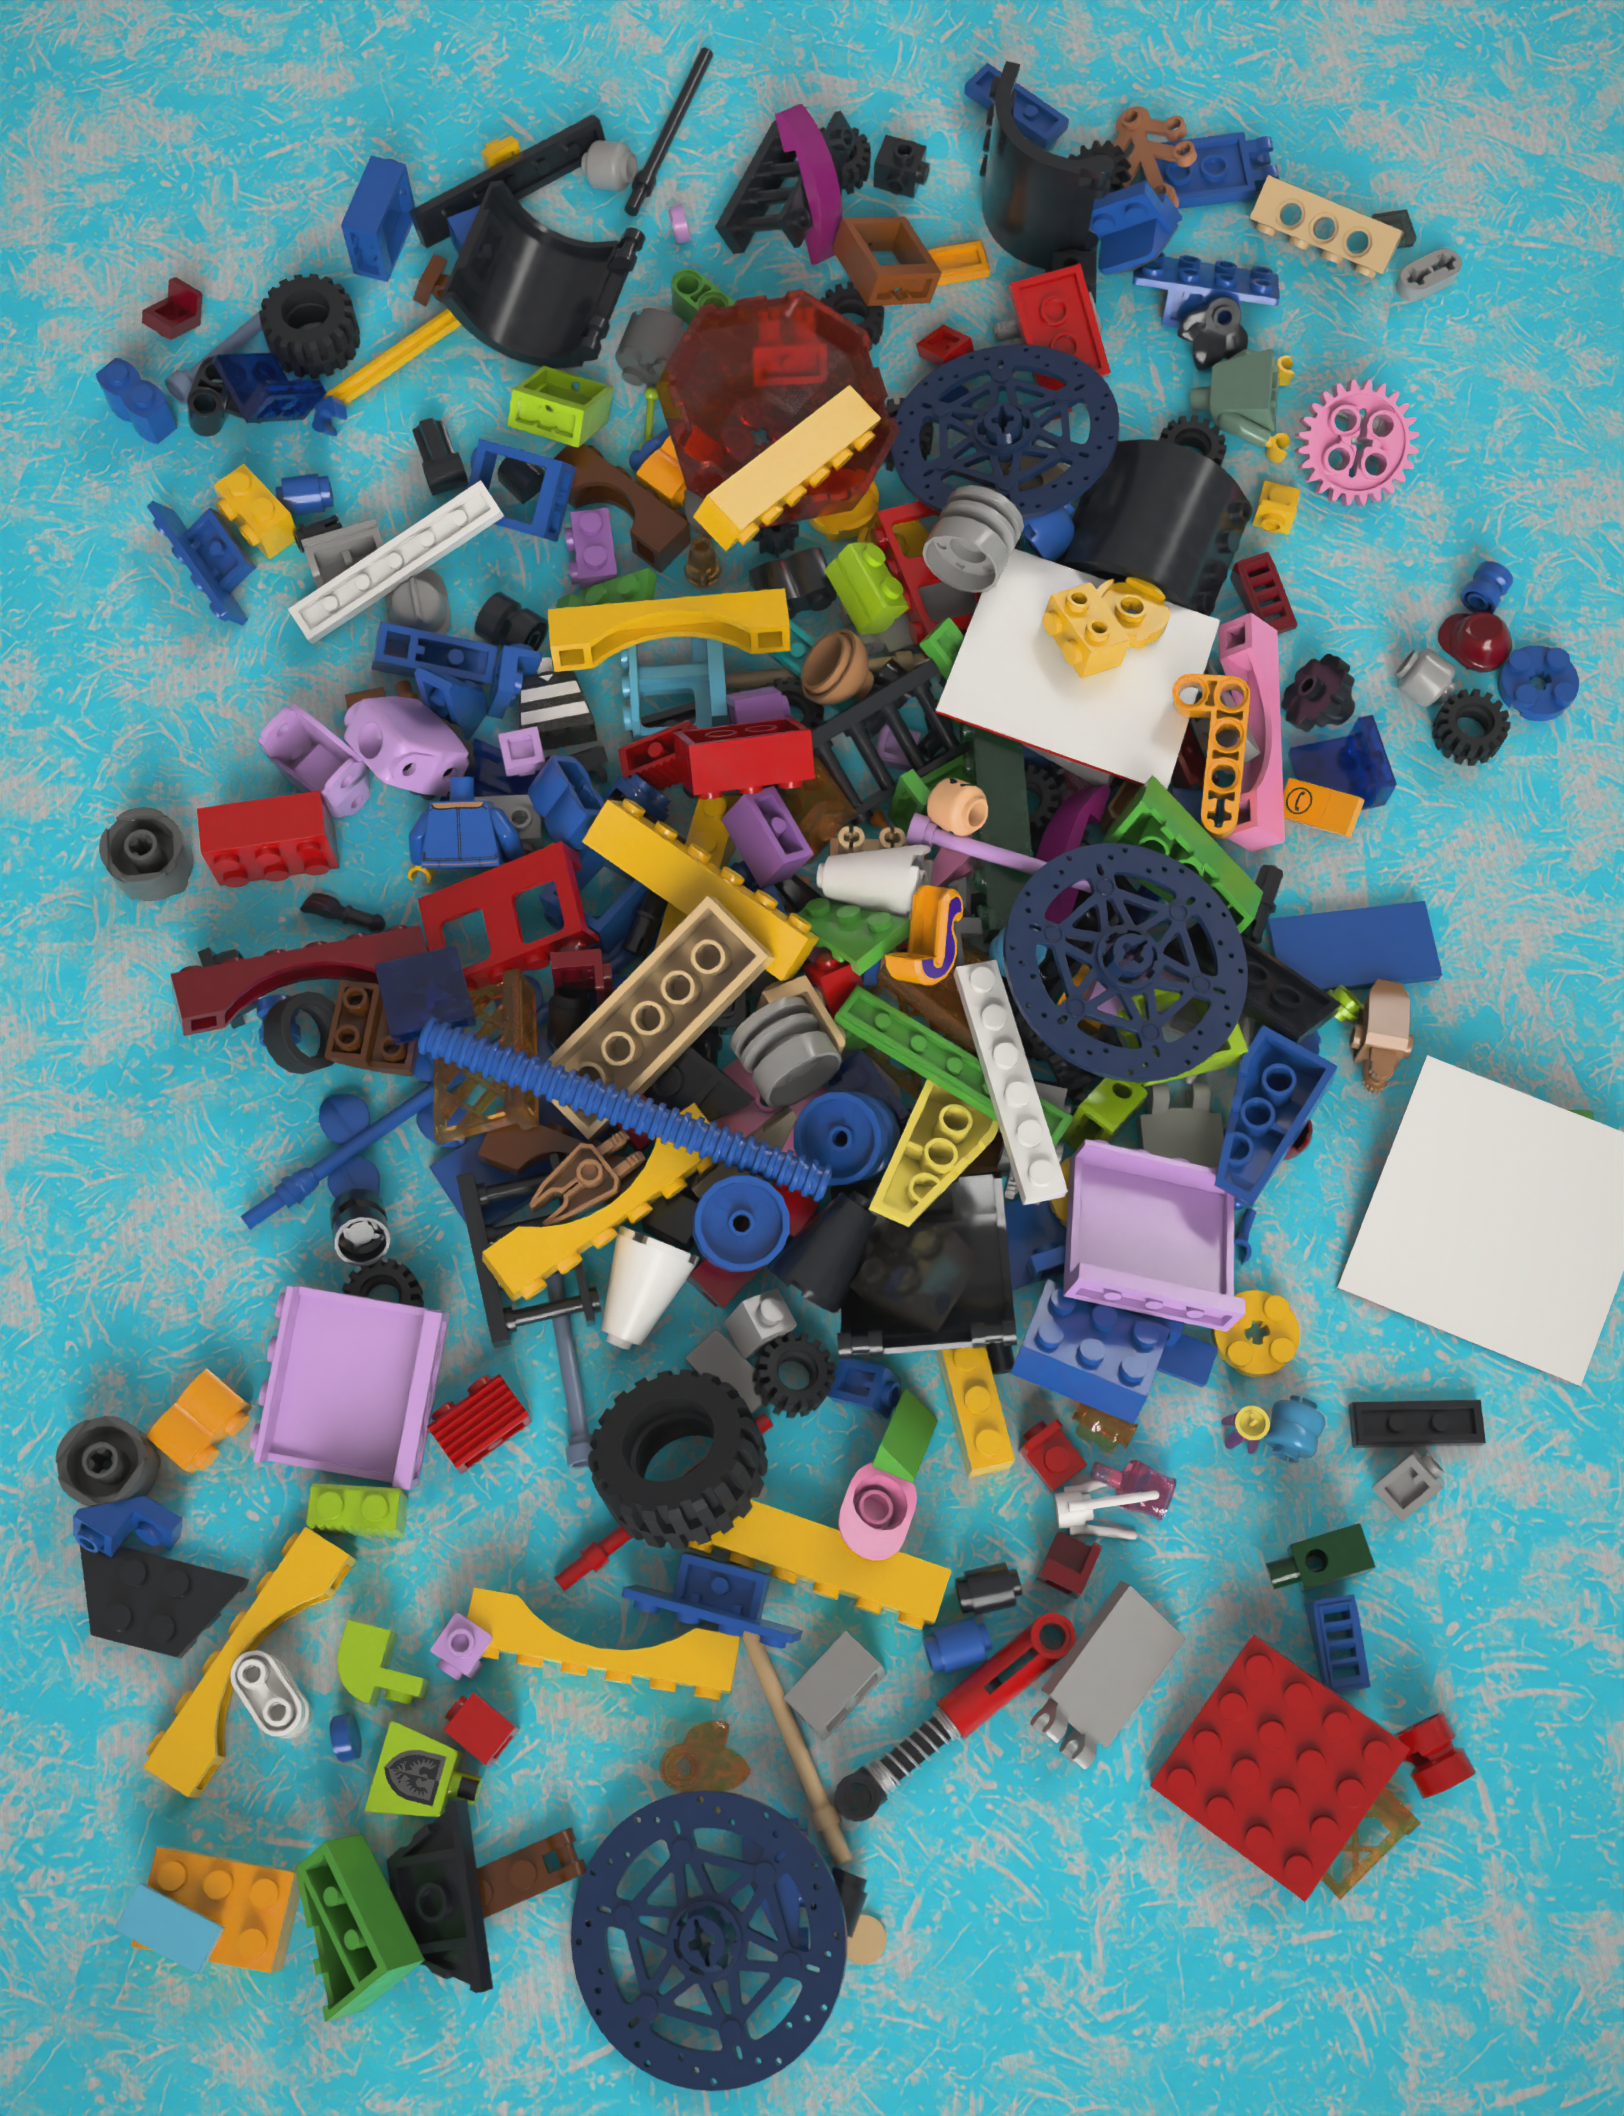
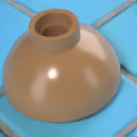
M839 629L823 636L810 650L802 668V691L805 697L820 705H836L850 698L854 700L864 698L873 686L874 676L868 671L869 659L863 641L848 629Z

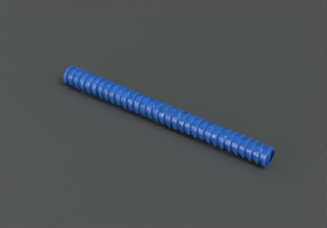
M432 1017L423 1027L418 1041V1051L422 1055L429 1052L433 1059L437 1060L443 1057L446 1064L456 1062L457 1068L470 1067L469 1070L473 1074L480 1071L484 1078L488 1079L490 1076H494L497 1083H502L504 1080L508 1082V1087L521 1086V1092L526 1093L528 1090H531L535 1097H540L541 1094L545 1095L548 1102H552L555 1099L559 1101V1106L572 1105V1111L577 1112L580 1108L584 1110V1115L591 1116L592 1113L596 1114L599 1121H603L606 1118L610 1120V1125L615 1126L617 1123L623 1125L622 1129L626 1131L631 1127L636 1129L635 1134L641 1135L642 1132L647 1133L650 1140H654L657 1137L661 1139V1144L673 1143L674 1149L679 1150L680 1147L687 1148L686 1153L690 1155L695 1151L699 1153V1158L705 1159L708 1156L712 1158V1163L724 1162L725 1168L730 1169L731 1165L738 1167L737 1172L741 1174L746 1170L754 1177L756 1175L762 1176V1180L769 1182V1179L775 1181L776 1187L780 1188L783 1184L789 1186L788 1191L794 1192L795 1189L800 1190L801 1196L813 1195L814 1201L819 1202L820 1198L823 1199L833 1172L831 1170L832 1165L826 1164L825 1167L819 1165V1160L814 1159L813 1162L806 1161L807 1156L803 1154L798 1158L793 1156L794 1151L788 1150L787 1153L780 1151L781 1146L775 1145L774 1148L768 1146V1141L763 1140L762 1143L755 1142L756 1137L752 1135L747 1139L742 1137L743 1132L737 1131L734 1134L730 1132V1127L718 1128L717 1122L712 1121L711 1124L704 1123L705 1118L701 1116L696 1120L692 1118V1113L686 1112L683 1115L679 1113V1108L667 1109L666 1103L661 1102L660 1105L653 1104L654 1099L650 1097L645 1101L641 1099V1094L635 1093L632 1096L628 1094V1089L623 1088L621 1091H618L615 1084L610 1083L609 1086L603 1085V1080L599 1078L594 1082L590 1080V1075L584 1074L581 1077L578 1076L577 1070L565 1071L564 1065L560 1064L558 1067H554L550 1060H546L543 1063L540 1061L539 1056L527 1057V1052L523 1050L516 1053L513 1046L509 1045L507 1048H503L502 1043L499 1041H495L492 1044L489 1042L488 1037L476 1038V1033L472 1031L465 1034L462 1027L458 1026L456 1029H452L451 1023L444 1022L442 1025L439 1024L438 1018Z

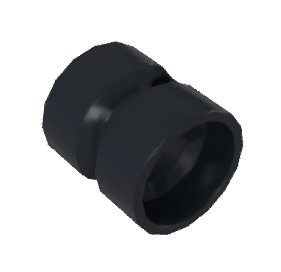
M500 591L493 594L483 605L476 619L474 630L476 635L492 645H501V648H503V645L525 644L532 647L533 651H538L544 642L549 625L548 620L528 608L522 609L519 602Z
M352 1189L343 1192L334 1200L330 1208V1222L337 1255L344 1262L354 1266H367L376 1263L384 1257L390 1248L391 1236L387 1223L386 1209L382 1199L376 1193L367 1189Z

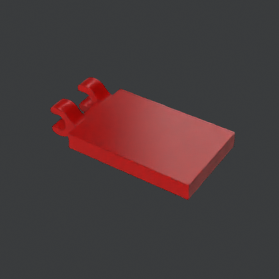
M1081 264L1009 283L1007 289L1023 345L1042 346L1059 350L1080 359L1092 367L1102 378L1109 376L1111 371ZM1031 372L1035 385L1052 390H1058L1065 386V384L1054 378ZM1057 416L1053 420L1060 419L1061 417Z

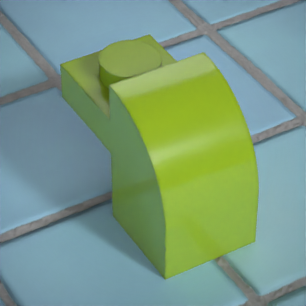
M347 1619L337 1653V1668L339 1677L348 1692L358 1700L376 1707L382 1689L386 1690L384 1699L411 1705L413 1697L425 1700L430 1681L388 1669L398 1634L387 1629Z

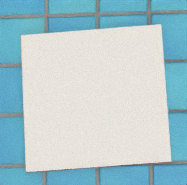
M1014 549L1012 555L1009 556L997 585L987 592H982L935 713L1141 786L1153 775L1168 789L1190 717L1182 716L1176 711L1173 705L1172 689L1178 678L1185 674H1204L1220 620L1164 601L1167 609L1170 607L1171 614L1166 630L1158 640L1148 643L1140 649L1128 646L1121 666L1080 678L1073 666L1066 662L1063 652L1054 638L1046 632L1042 622L1043 615L1051 594L1089 582L1097 590L1106 580ZM1131 608L1125 611L1128 614H1136V611ZM1194 687L1184 689L1179 696L1181 701L1186 704H1194L1198 689Z
M1427 1055L1337 1288L1581 1386L1624 1271V1132Z

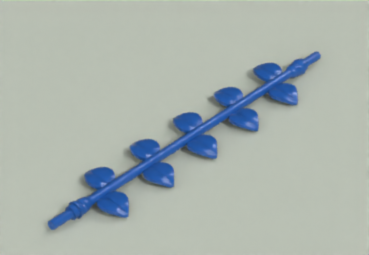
M744 860L740 863L735 862L730 867V869L745 879L742 885L746 888L752 887V883L756 880ZM601 916L592 917L598 920ZM661 926L657 927L647 952L656 946ZM627 935L608 955L601 951L602 963L611 962L613 992L628 978L615 974L639 958L630 954L631 951L626 952L621 949ZM524 974L514 975V978L507 983L495 984L493 999L496 1008L502 1017L511 1023H515V1025L490 1041V1043L493 1044L495 1041H499L502 1043L503 1048H507L509 1045L513 1046L514 1052L526 1051L527 1057L530 1058L537 1055L540 1057V1061L544 1063L554 1054L553 1047L544 1037L531 1034L548 1022L549 1001L543 1004V992L540 984L533 977ZM596 990L586 991L587 994L590 992L589 1001L595 1012L597 1010ZM418 1051L414 1075L420 1081L429 1085L372 1125H370L368 1106L362 1099L350 1094L330 1095L323 1101L320 1107L319 1123L327 1138L333 1143L342 1146L310 1168L300 1169L292 1173L291 1176L282 1178V1182L274 1187L276 1192L240 1217L251 1230L285 1205L290 1208L295 1203L300 1204L306 1196H309L317 1188L319 1181L327 1176V1186L335 1199L343 1192L352 1189H367L379 1196L380 1175L377 1168L369 1160L355 1156L415 1114H417V1125L427 1139L446 1148H460L466 1144L468 1131L467 1109L459 1099L444 1094L473 1074L469 1070L470 1067L465 1066L463 1069L457 1068L456 1062L446 1064L443 1057L436 1060L431 1057V1053L427 1052L425 1055H422Z

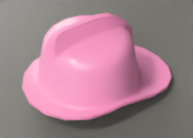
M873 1462L860 1468L850 1481L839 1511L838 1526L841 1537L851 1550L864 1558L882 1560L896 1554L904 1543L915 1512L917 1495L914 1483L872 1466Z

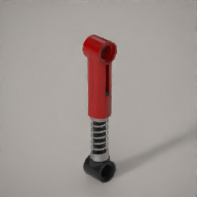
M1046 1613L1036 1619L936 1702L938 1708L935 1709V1712H932V1718L928 1721L922 1719V1726L919 1729L913 1728V1734L909 1737L903 1735V1742L901 1744L893 1743V1750L890 1753L883 1752L884 1758L880 1761L874 1760V1762L868 1764V1767L864 1768L861 1766L853 1774L844 1777L837 1785L834 1793V1804L838 1813L846 1820L852 1822H861L872 1817L878 1808L888 1800V1794L894 1792V1789L897 1790L896 1784L902 1786L901 1779L906 1775L911 1777L910 1772L916 1767L921 1769L920 1764L924 1760L931 1761L930 1755L935 1751L941 1753L939 1748L945 1743L950 1745L949 1740L955 1741V1739H958V1736L965 1740L1065 1657L1076 1640L1075 1629L1072 1623L1065 1616L1057 1613ZM1052 1626L1060 1632L1062 1643L1059 1649L1050 1650L1042 1645L1039 1638L1042 1627ZM1029 1650L1034 1658L1002 1684L997 1676ZM852 1784L863 1785L870 1794L869 1805L863 1811L856 1812L849 1809L844 1801L845 1791Z

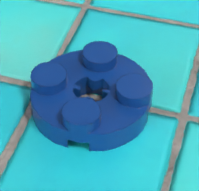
M1527 646L1510 654L1498 676L1497 686L1502 701L1508 708L1512 705L1515 709L1521 711V717L1531 721H1549L1560 716L1572 704L1579 690V677L1574 665L1570 662L1569 654L1564 649ZM1538 677L1544 680L1546 685L1543 690L1536 689L1537 684L1532 686L1529 680Z

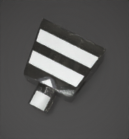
M542 658L535 677L524 678L519 694V730L537 726L543 751L598 741L594 717L575 672H554L552 658Z

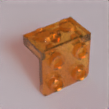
M813 755L815 779L803 780V786L785 789L787 795L782 798L814 853L802 867L811 864L829 844L830 839L834 838L856 813L816 755Z

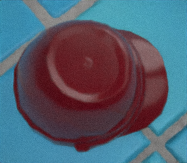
M1481 611L1473 614L1456 613L1446 618L1438 632V642L1442 649L1468 670L1492 672L1506 662L1512 650L1511 633L1506 623L1499 616L1489 612Z

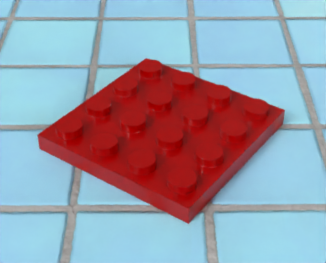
M1253 1633L1151 1781L1150 1786L1306 1902L1411 1748L1403 1740Z

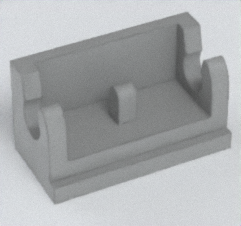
M375 518L301 540L317 589L384 545Z
M845 1630L785 1694L783 1699L825 1741L886 1673L881 1663Z

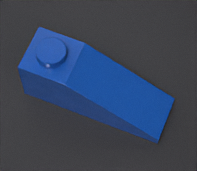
M380 622L371 669L415 678L414 672L418 667L451 675L462 682L469 680L475 684L491 685L498 646Z
M418 667L414 675L423 704L431 709L439 718L449 721L450 724L459 725L464 733V739L469 741L487 715L488 706L483 690L472 681L464 680L462 682L451 675Z

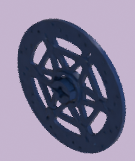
M1002 345L984 348L967 353L943 364L922 379L912 389L900 406L891 432L892 458L898 476L907 490L917 500L937 513L941 514L950 494L956 490L944 483L943 480L951 475H955L995 488L996 492L1010 499L1022 515L1023 521L1051 513L1069 504L1086 492L1101 477L1113 458L1118 444L1120 423L1118 407L1114 395L1104 379L1092 367L1070 354L1034 345ZM1016 371L1038 373L1054 378L1065 384V386L1058 390H1052L1013 378V373ZM984 375L991 376L989 382L951 403L940 401L950 391L972 379ZM1000 391H1006L1009 403L997 404ZM1020 391L1040 398L1027 404L1019 405L1015 392ZM989 395L987 409L966 407ZM1078 403L1085 405L1090 418L1089 437L1085 444L1075 443L1070 440L1068 410ZM1052 406L1038 418L1034 417L1032 414L1036 411ZM1057 416L1061 417V436L1043 429L1045 425ZM954 417L973 419L975 421L972 425H967ZM927 421L939 424L940 456L931 462H925L920 451V436L923 425ZM949 429L967 436L952 449H948ZM1037 440H1042L1055 448L1034 446ZM971 447L975 448V450L977 451L973 454L957 459ZM1023 456L1045 458L1020 472ZM989 460L993 475H988L968 467ZM1012 461L1010 474L1004 476L999 462ZM1062 462L1071 465L1064 473L1051 482L1031 491L1019 492L1021 484Z
M1123 843L1092 844L1065 852L1050 860L1028 880L1013 903L1006 922L1003 958L1005 973L1013 999L1021 1014L1039 1038L1054 1052L1083 1070L1105 1078L1126 1082H1151L1178 1076L1192 1070L1212 1056L1228 1039L1241 1016L1247 993L1248 967L1243 941L1237 925L1229 910L1214 890L1192 870L1167 855L1141 846ZM1096 867L1099 868L1101 875L1098 874ZM1114 875L1134 877L1155 884L1173 895L1174 900L1169 905H1165L1121 890L1116 886ZM1080 881H1087L1089 883L1092 895L1064 921L1057 924L1046 920L1044 914L1047 908L1060 893ZM1189 899L1193 901V904L1190 906L1186 905V901ZM1106 902L1111 903L1121 925H1109ZM1123 902L1153 912L1155 916L1136 926ZM1094 907L1096 909L1099 932L1073 928L1072 925L1090 908ZM1190 918H1195L1199 922L1207 936L1214 958L1215 977L1203 974L1200 971L1185 924ZM1166 921L1169 927L1159 942H1156L1147 931ZM1029 927L1035 928V929L1039 930V932H1038V931H1035V930H1032V929H1030ZM1174 935L1178 937L1187 967L1163 954V950ZM1065 938L1090 942L1092 944L1090 954L1066 942ZM1110 939L1111 943H1112V942H1114V943H1113V945H1112V946L1107 950V952H1106V948H1107V945H1108V944H1106V943H1104V942H1106V941H1108V940ZM1037 945L1048 947L1053 952L1066 995V1000L1060 1005L1054 1004L1042 982L1037 964ZM1065 955L1090 968V971L1078 987L1073 983ZM1131 955L1133 956L1129 963L1126 962L1123 966H1119L1123 959H1127ZM1165 968L1186 979L1187 983L1162 979V969ZM1147 970L1145 977L1148 978V980L1145 982H1143L1142 979L1138 980L1142 976V974ZM1097 980L1106 991L1089 1001H1085L1083 999L1084 993L1091 983ZM1154 989L1179 993L1180 998L1162 1015H1159L1157 1013ZM1117 996L1130 1020L1100 1011L1097 1007ZM1144 996L1147 1021L1142 1019L1132 997ZM1195 997L1206 1001L1208 1004L1206 1013L1194 1029L1174 1042H1166L1161 1027L1191 998ZM1061 1017L1065 1018L1066 1021L1063 1024H1058L1057 1021ZM1082 1018H1088L1135 1034L1139 1049L1122 1048L1099 1041L1081 1031L1077 1024ZM1152 1048L1155 1049L1157 1057L1154 1055Z
M699 1790L670 1795L652 1802L626 1818L606 1837L592 1857L580 1882L572 1915L571 1948L575 1975L583 2000L598 2028L615 2049L642 2071L672 2085L704 2091L731 2090L752 2085L780 2072L795 2061L822 2031L835 2007L845 1976L848 1945L847 1925L842 1899L835 1879L826 1861L805 1833L787 1817L758 1800L731 1792ZM700 1796L703 1797V1802L700 1801ZM768 1813L769 1818H766L764 1814ZM637 1817L641 1819L640 1823L637 1821ZM656 1817L660 1818V1822L656 1821ZM731 1819L735 1821V1825L731 1824ZM674 1820L679 1824L680 1834L676 1832ZM696 1828H717L731 1831L762 1846L764 1852L754 1864L703 1850L697 1846L694 1831ZM775 1831H778L779 1837L774 1834ZM660 1839L665 1840L670 1853L668 1861L632 1901L618 1897L616 1893L618 1885L634 1860ZM783 1849L786 1855L779 1862L776 1856ZM815 1862L819 1863V1868L815 1867ZM704 1863L738 1871L741 1873V1878L718 1894L704 1867ZM685 1864L691 1865L702 1888V1895L693 1898L688 1896ZM670 1873H673L677 1907L648 1904L647 1899ZM783 1874L791 1876L803 1899L810 1927V1950H803L792 1945L775 1886ZM755 1882L758 1888L744 1912H741L731 1902V1898L748 1884ZM815 1884H819L820 1889H817ZM763 1899L768 1901L778 1940H774L749 1926V1922ZM813 1904L817 1905V1909L812 1907ZM599 1906L608 1907L611 1912L601 1911ZM687 1912H688L687 1924H686L685 1922H683V1919H684V1917L686 1916V1914H687ZM640 1916L668 1918L667 1935L639 1921ZM609 1927L618 1928L625 1932L640 1988V1994L632 2003L626 2001L621 1993L611 1967L607 1941ZM703 1932L705 1935L713 1934L715 1943L712 1945L711 1942H702L700 1934ZM837 1932L840 1933V1938L836 1936ZM639 1936L667 1951L652 1978L648 1975ZM749 1942H753L775 1953L778 1956L777 1961L748 1959L746 1955ZM827 1951L831 1952L830 1957L827 1955ZM730 1952L734 1957L728 1965V1953ZM675 1965L684 1974L685 1978L665 1995H661L658 1988L671 1966ZM807 1965L818 1967L820 1972L809 1970ZM739 1971L769 1973V1980L747 2005H744L741 1998ZM784 1977L800 1981L802 1984L800 1994L784 2019L764 2036L752 2039L746 2023L751 2014ZM728 1981L731 2014L725 2013L713 1987L714 1982ZM694 1984H699L712 2015L678 2006L674 2003V2000ZM822 2005H826L827 2010H824ZM660 2014L715 2029L719 2032L722 2049L712 2051L685 2047L658 2034L653 2030L652 2023ZM634 2016H639V2022L632 2027L630 2025L631 2020ZM805 2016H809L810 2020H806ZM788 2022L792 2023V2027L788 2026ZM736 2045L741 2049L742 2059L738 2057Z

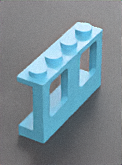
M711 593V594H704V595H715V594H719V593ZM691 637L692 660L687 664L642 666L638 662V644L621 651L622 669H629V675L622 676L624 700L630 699L631 706L623 707L625 731H633L634 741L669 728H646L642 726L640 701L643 697L650 695L690 693L695 697L696 721L693 724L700 729L728 725L722 642L713 639Z

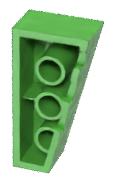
M1152 775L1108 828L1102 843H1123L1141 846L1167 855L1182 863L1202 878L1220 897L1241 934L1255 919L1263 891ZM1131 877L1168 903L1174 900L1173 895L1159 886ZM1191 899L1186 901V905L1188 906L1193 904V901Z

